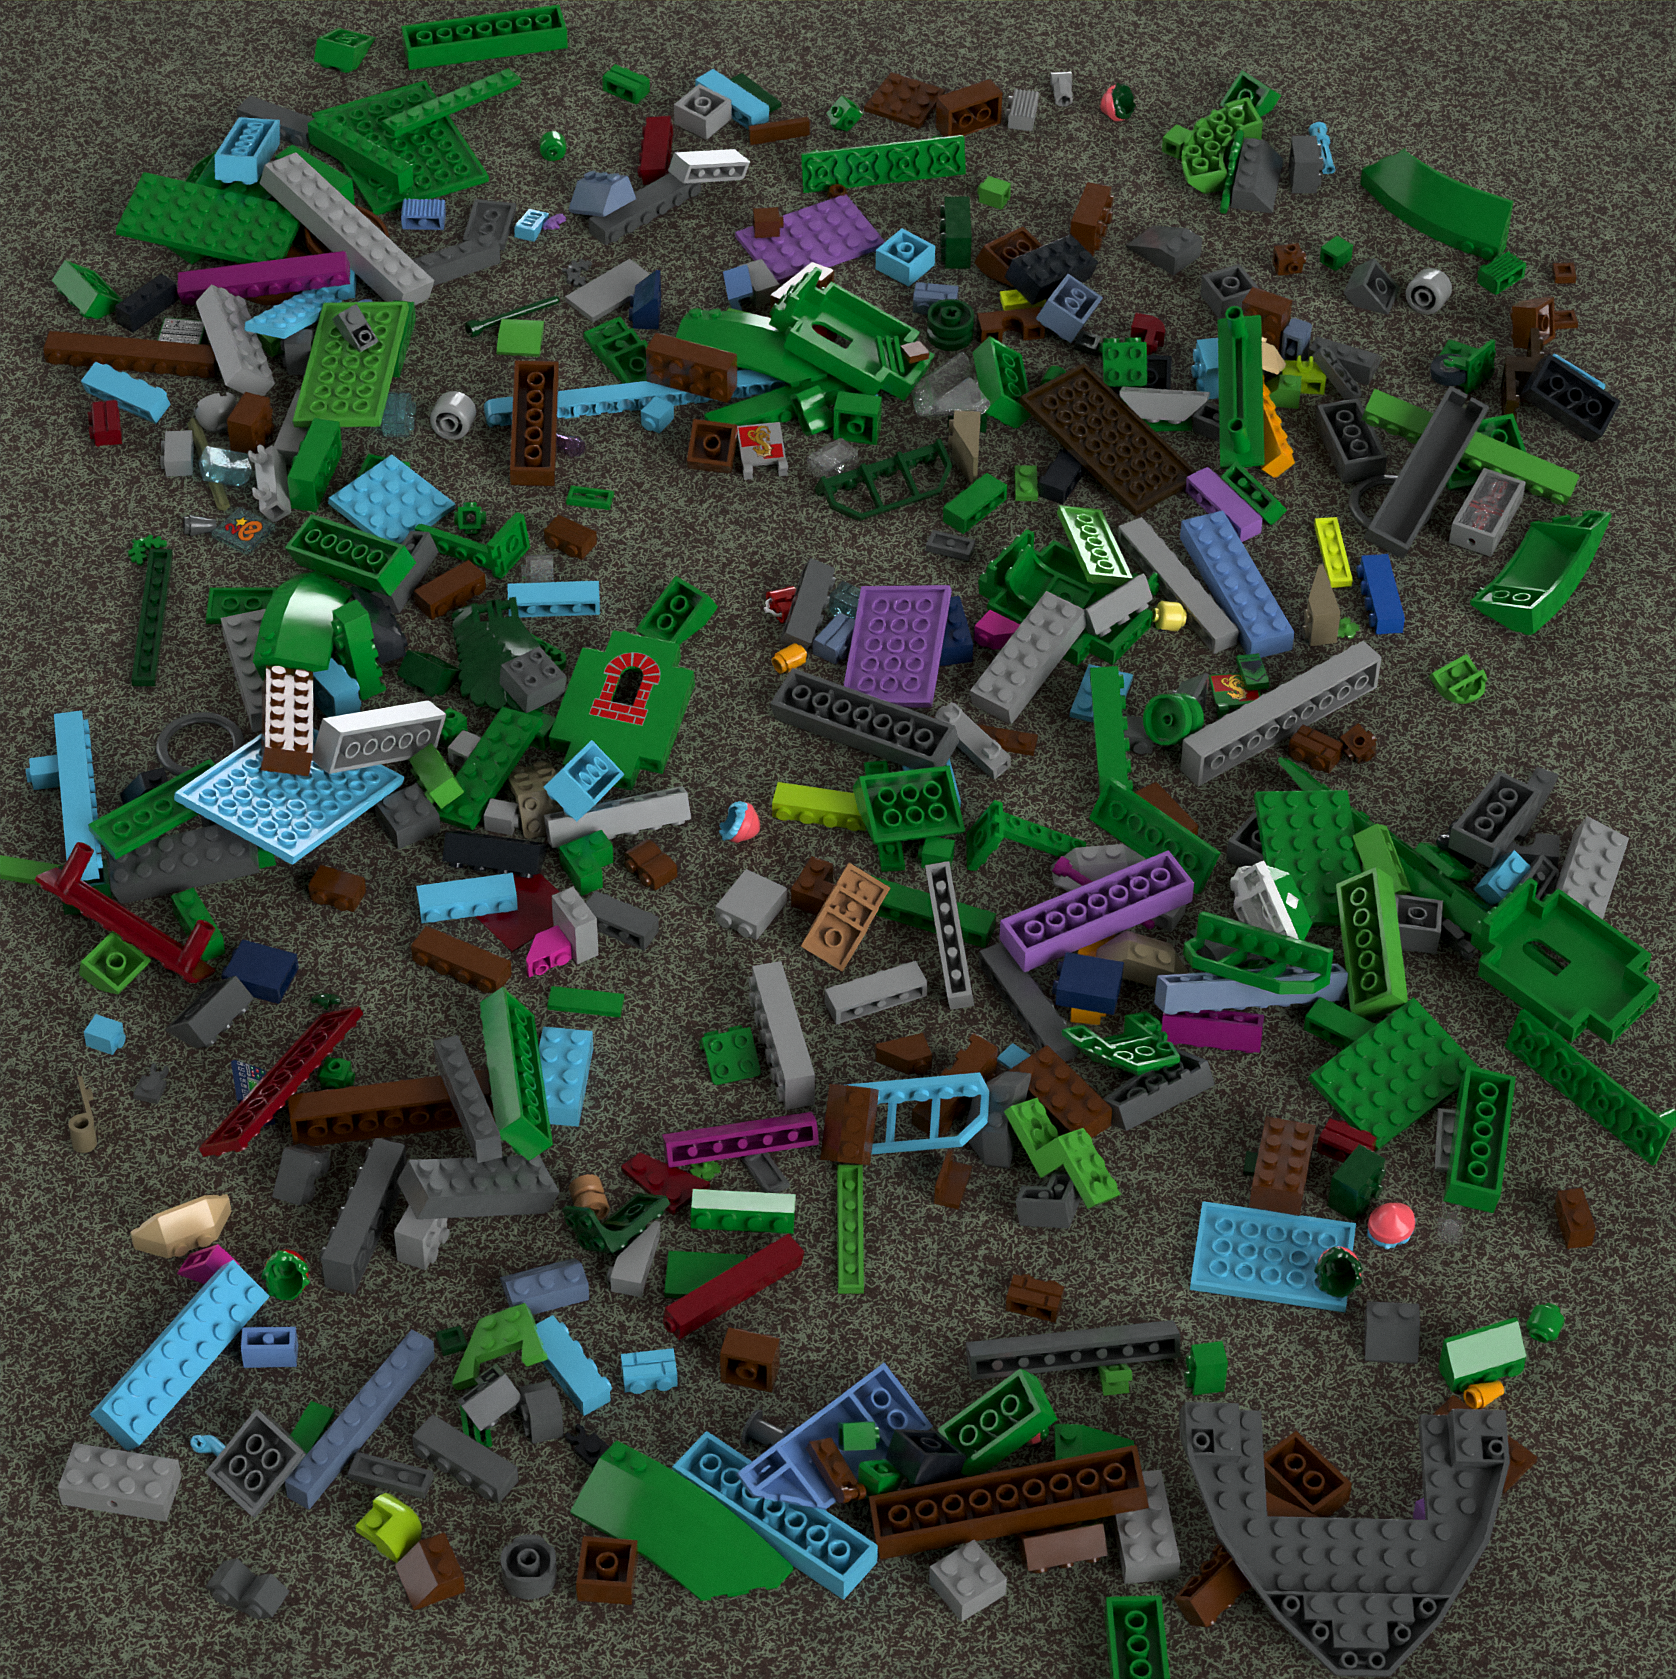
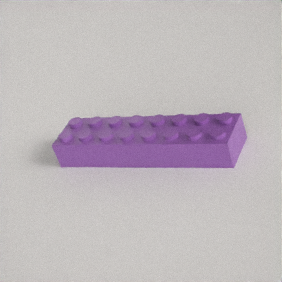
M1168 850L1000 920L999 939L1023 972H1027L1065 956L1066 952L1072 953L1192 902L1194 882Z

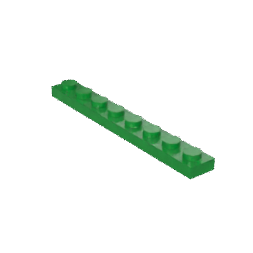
M507 68L382 120V128L395 138L510 90L521 84V78Z

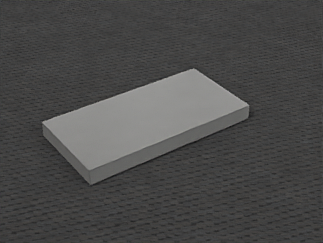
M628 259L565 296V301L590 321L595 322L629 302L630 295L635 294V285L650 274L631 259Z

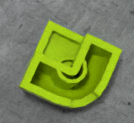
M384 1493L372 1501L373 1508L355 1525L357 1533L375 1544L379 1552L395 1563H398L421 1539L422 1525L419 1517L411 1507L392 1494Z

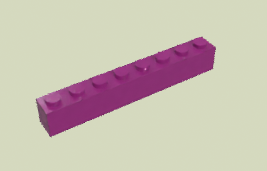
M346 251L178 272V295L183 305H195L196 301L211 284L218 288H224L228 293L242 298L349 285L350 262Z

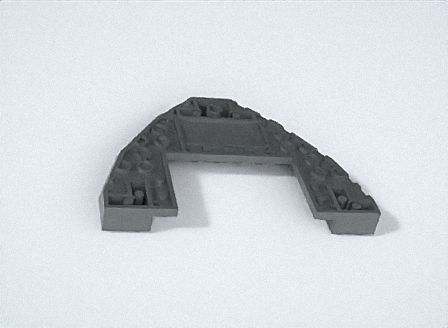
M1185 1402L1179 1411L1180 1439L1216 1535L1275 1619L1334 1676L1390 1677L1442 1622L1490 1541L1510 1464L1506 1410L1452 1409L1448 1415H1420L1418 1417L1425 1520L1267 1516L1261 1411L1239 1410V1403Z

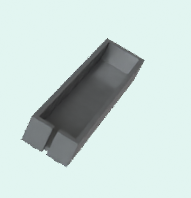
M1449 386L1368 527L1364 539L1400 558H1405L1489 409L1488 405L1471 397L1467 408L1464 409L1462 407L1467 394Z

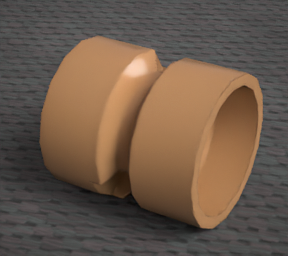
M587 1174L574 1179L570 1183L569 1192L574 1206L592 1209L598 1220L604 1219L608 1215L610 1207L598 1176Z

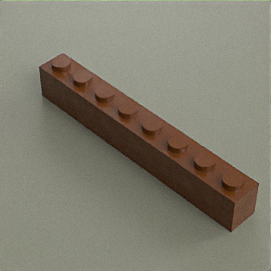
M49 331L43 347L46 363L54 365L66 364L75 367H92L97 362L102 365L107 364L118 371L132 370L140 373L154 372L158 374H176L179 376H197L200 378H216L219 368L211 345Z

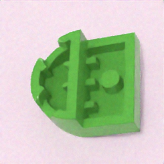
M1467 654L1431 673L1429 676L1441 696L1454 703L1466 704L1479 699L1485 692V683L1487 681L1485 671L1483 669L1478 671Z

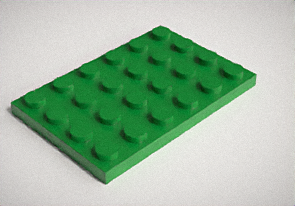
M1348 791L1255 792L1253 797L1265 864L1291 873L1312 921L1311 926H1341L1336 884L1362 873L1359 854L1354 850L1355 841L1353 835H1355Z
M1413 997L1313 1072L1308 1080L1352 1128L1360 1131L1366 1130L1377 1138L1374 1150L1377 1152L1458 1090L1467 1065L1479 1067Z

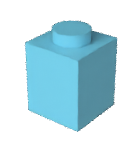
M657 396L641 410V426L648 431H655L660 434L674 419V404Z
M57 755L29 758L30 768H26L27 782H32L33 790L60 787Z
M95 1014L84 1031L86 1046L111 1055L114 1054L117 1048H122L126 1039L121 1022Z

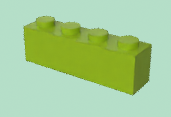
M782 782L777 783L772 801V817L783 821L789 819L801 821L804 824L816 823L830 828L836 826L848 828L851 831H866V826L857 809L854 793Z

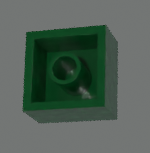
M1359 1144L1332 1176L1328 1207L1352 1221L1359 1214L1363 1216L1369 1208L1370 1200L1372 1198L1377 1199L1383 1190L1381 1182L1386 1174V1170H1384L1385 1158Z

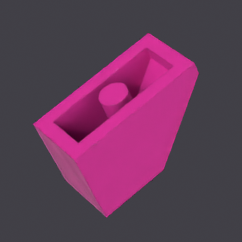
M989 610L975 625L974 640L983 647L987 646L993 650L1002 649L1020 624Z
M217 1244L189 1254L177 1274L206 1284L222 1265L231 1260H234L238 1265L240 1264Z

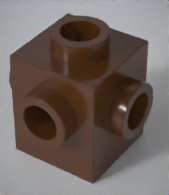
M1299 243L1274 246L1272 263L1277 275L1302 273L1303 264L1306 263V254L1301 250Z
M1359 723L1340 737V742L1344 743L1343 753L1350 761L1354 759L1359 764L1362 761L1368 762L1375 756V742H1377V739L1371 731H1365Z

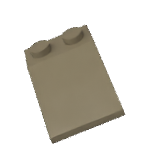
M954 410V419H949V433H953V436L949 435L948 449H952L953 459L970 485H972L978 475L981 412Z
M1323 564L1318 565L1308 598L1307 609H1304L1305 625H1302V636L1304 639H1308L1310 646L1337 643L1341 612Z

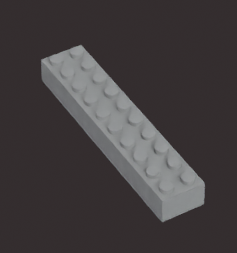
M293 153L264 165L260 185L332 252L346 251L350 262V269L386 302H393V300L414 302L417 305L430 297L434 280L301 156Z
M1364 641L1352 645L1344 652L1332 656L1324 663L1315 665L1311 670L1302 675H1297L1293 680L1279 685L1276 689L1261 695L1249 704H1244L1240 709L1231 714H1226L1220 720L1206 725L1194 734L1188 735L1183 739L1180 770L1199 787L1296 733L1302 724L1309 726L1377 688L1381 656Z

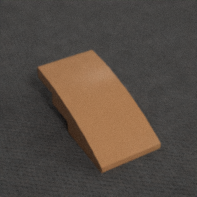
M848 863L818 913L801 947L843 972L866 934L867 928L878 912L879 906L890 890V887Z

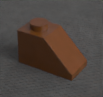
M923 1033L875 1044V1060L880 1064L907 1075L914 1073L923 1074L927 1070L932 1069V1053Z

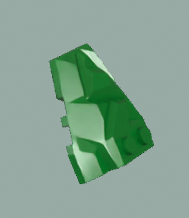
M1146 1011L1125 1015L1124 1033L1100 1038L1084 1025L1062 1029V1036L1092 1061L1100 1062L1113 1068L1118 1067L1138 1076L1151 1070L1158 1071L1163 1067L1169 1068L1180 1062V1055L1173 1043L1167 1042V1033L1161 1032L1160 1021Z

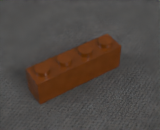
M425 926L411 945L412 960L418 965L429 966L441 975L448 974L463 984L469 983L474 985L484 993L496 992L505 985L512 975L510 960L428 926Z

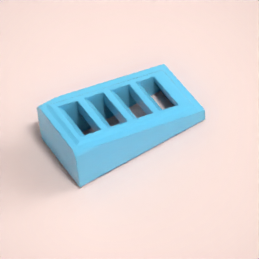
M529 209L514 227L515 238L535 242L549 213Z

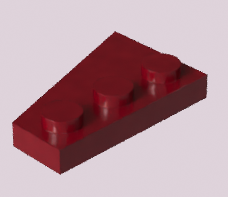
M641 1152L621 1166V1171L647 1194L666 1196L670 1205L665 1209L672 1215L692 1201L693 1189L707 1190L710 1188V1182L676 1167H668V1164Z

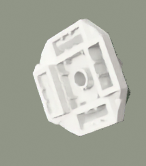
M1264 861L1254 864L1239 876L1237 886L1238 897H1235L1233 905L1239 921L1304 941L1312 921L1291 873L1267 866Z

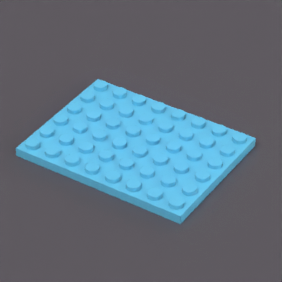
M313 728V751H314V746H315V744H316V740H317L318 733H319V731L316 730V729H314V728ZM260 734L176 791L174 800L293 865L403 784L404 776L381 764L328 774L313 761H311L309 776L262 771Z

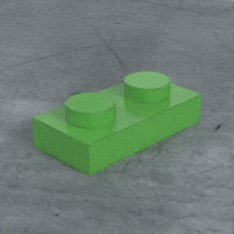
M1015 465V501H1038L1037 466Z

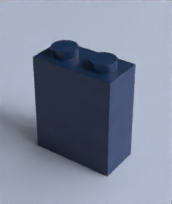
M242 939L239 947L233 950L229 965L223 968L221 979L237 976L253 997L280 1004L299 969L297 954Z
M1066 952L1064 961H1059L1057 976H1060L1059 980H1054L1052 994L1056 995V1005L1114 1015L1123 979L1124 962Z

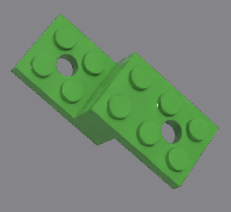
M1038 1098L1011 1106L1004 1111L1040 1178L1066 1169L1088 1209L1121 1195L1116 1181L1110 1176L1103 1158L1096 1151L1090 1135L1086 1133L1084 1128L1058 1136L1056 1127L1052 1125L1044 1106L1039 1102Z

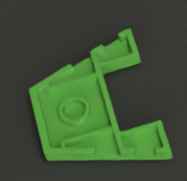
M526 1303L479 1319L452 1381V1385L456 1390H462L478 1384L475 1379L479 1376L480 1363L522 1349V1361L526 1367L548 1359V1355L542 1346V1339L538 1335L531 1310Z

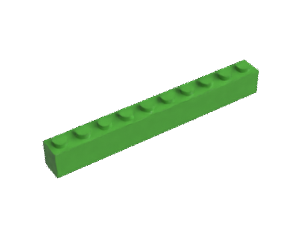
M1374 389L1361 420L1370 426L1380 427L1391 435H1399L1406 438L1410 443L1417 444L1434 413ZM1479 432L1475 433L1460 459V462L1467 464L1474 470L1482 471L1483 468L1525 481L1524 489L1529 490L1533 495L1548 498L1557 505H1567L1580 476Z

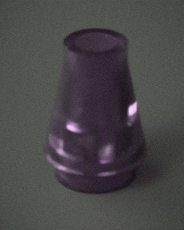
M557 433L556 447L570 457H579L585 450V442L579 436Z

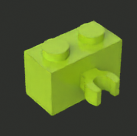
M1299 355L1297 361L1284 360L1286 366L1281 371L1282 375L1302 376L1300 393L1324 395L1326 375L1317 363L1313 362L1312 356L1309 357L1308 362L1301 361V356Z

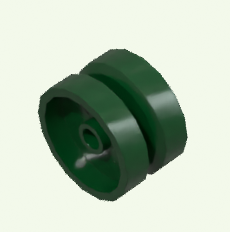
M944 299L932 304L928 309L927 339L929 343L935 348L944 351H956L969 346L973 340L974 311L972 307L958 299Z

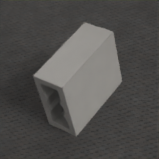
M746 869L715 906V920L724 928L730 927L738 931L743 937H751L757 940L787 903V888Z
M571 887L552 895L553 927L558 925L572 944V958L576 964L598 956L597 918L575 888Z

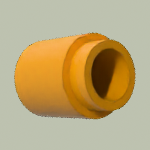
M793 643L775 653V657L771 660L772 665L779 674L788 673L792 668L796 669L806 662L807 653L803 646Z

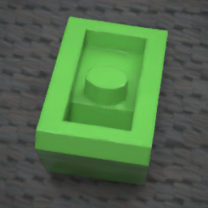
M1126 1363L1097 1366L1103 1396L1129 1393V1381H1132V1370Z

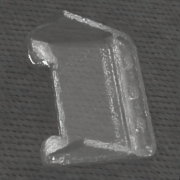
M963 351L918 382L911 392L915 411L919 417L954 415V410L977 411L983 414L991 405L990 401L979 389L975 366Z

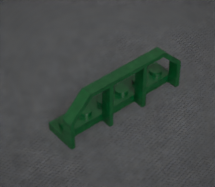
M941 438L936 439L934 444L903 454L899 451L894 457L869 465L862 463L857 469L827 479L825 476H822L814 490L818 496L825 495L830 509L854 520L862 521L940 495L952 468V463ZM939 455L945 470L937 489L919 494L909 470L915 468L921 462L925 464L932 463L937 460L936 457ZM897 470H901L912 497L884 506L874 481L877 480L878 476L885 475V477H890L896 474ZM864 481L876 509L860 513L836 502L833 495L839 489L845 488V490L855 488L858 485L857 483Z

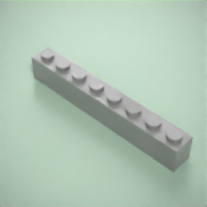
M1142 517L1120 525L1118 542L1149 578L1154 572L1159 574V590L1168 601L1178 602L1182 605L1183 609H1186V622L1212 653L1215 654L1237 645L1239 635L1237 625L1230 621L1225 611L1220 609L1214 602L1213 597L1206 593L1200 582L1194 579L1188 568L1183 566L1176 554L1171 552L1166 546L1164 540L1157 536L1152 526L1147 524Z

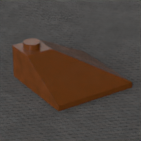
M1022 226L984 245L974 264L987 277L1013 286L1005 278L1012 260L1043 245Z

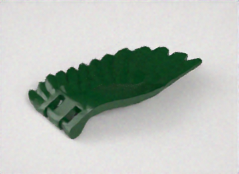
M509 597V600L505 601L500 599L486 601V604L479 605L478 603H471V605L456 610L452 614L451 619L454 621L452 625L454 630L453 637L456 640V647H458L457 654L459 655L458 661L460 663L458 680L462 683L460 687L462 697L470 696L471 701L476 707L487 705L490 711L498 713L506 704H508L510 709L524 713L523 709L500 684L502 664L540 646L519 618L516 597ZM511 609L512 616L503 617L502 610ZM488 612L489 620L481 622L480 614ZM544 705L534 710L541 712L544 710Z

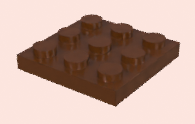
M891 72L866 103L864 111L919 129L937 106V97L944 95L946 89Z

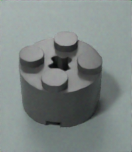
M530 1534L516 1537L514 1542L509 1546L506 1545L502 1550V1580L508 1593L512 1596L529 1600L546 1596L551 1592L557 1580L556 1554L552 1545L550 1546L546 1543L544 1538Z

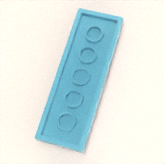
M304 290L302 293L294 295L291 299L285 300L283 303L275 305L270 310H266L245 322V331L285 339L318 321L323 303L342 302V299L334 298L335 296L331 294L318 295L315 294V291Z

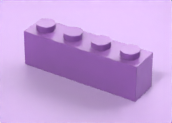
M1209 467L1187 477L1185 492L1208 514L1224 511L1241 542L1261 533L1263 519L1261 515L1255 512L1244 499L1234 492L1232 487L1221 480L1219 475L1214 473Z

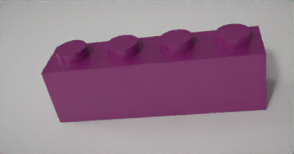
M1200 1010L1199 1013L1182 1011L1174 1015L1163 1012L1162 1032L1167 1033V1042H1172L1173 1045L1180 1043L1199 1048L1206 1046L1219 1050L1231 1049L1240 1050L1244 1053H1260L1264 1015L1227 1010Z

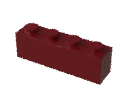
M671 116L646 117V126H642L644 139H641L642 152L639 153L641 166H638V177L642 178L643 185H649L669 174L668 169L671 162L674 135Z

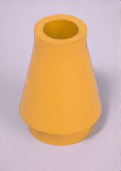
M1498 1380L1469 1385L1463 1394L1464 1401L1472 1409H1483L1497 1397L1504 1394V1387Z

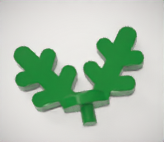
M151 534L139 540L133 539L132 543L134 544L132 549L128 551V556L131 557V562H137V565L141 566L143 565V560L147 559L146 550H150L151 546H154L155 549L167 546V541L162 540L161 536L153 539Z

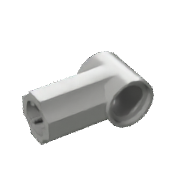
M1051 72L1050 85H1052L1051 91L1054 92L1055 104L1059 106L1072 104V73Z

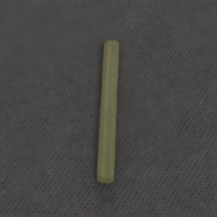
M191 418L187 425L189 430H192L194 445L216 507L219 511H226L230 507V503L205 433L198 420Z

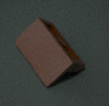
M948 1149L935 1185L934 1204L959 1210L972 1173V1166L954 1162L952 1149Z

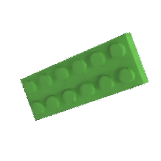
M1059 505L1058 517L1087 582L1122 586L1133 579L1102 510Z

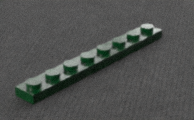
M172 549L149 550L131 679L132 686H156L173 561Z

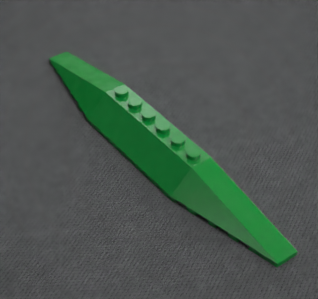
M1283 757L1278 758L1277 761L1303 791L1332 790L1325 784H1321L1313 778L1314 776L1291 760ZM1350 806L1355 834L1375 825L1369 820V815L1363 811L1358 812ZM1388 830L1411 889L1409 896L1443 901L1442 916L1449 919L1454 925H1458L1462 930L1472 934L1471 929L1474 924L1482 921L1483 917L1492 907L1453 878L1448 880L1438 874L1436 866H1430L1420 859L1421 854ZM1527 942L1522 947L1523 952L1528 957L1557 975L1565 968L1556 959L1546 954V951L1540 946L1534 945L1532 942Z

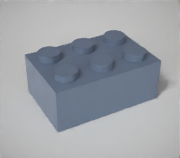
M1067 274L1047 300L1036 319L1044 327L1056 332L1060 338L1071 343L1091 317L1103 297Z

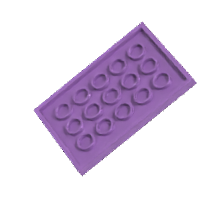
M846 194L845 196H838L783 215L784 228H780V237L755 238L753 226L735 232L736 239L754 261L762 259L779 284L789 281L811 262L828 268L874 252L885 243L883 238Z
M950 585L861 586L844 686L904 708L932 707L952 592Z

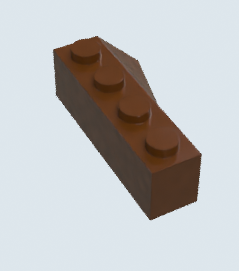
M1217 1544L1212 1550L1215 1556L1201 1564L1199 1567L1200 1575L1191 1577L1174 1599L1184 1617L1192 1626L1209 1627L1217 1621L1218 1615L1230 1608L1241 1593L1252 1587L1228 1551L1221 1544Z

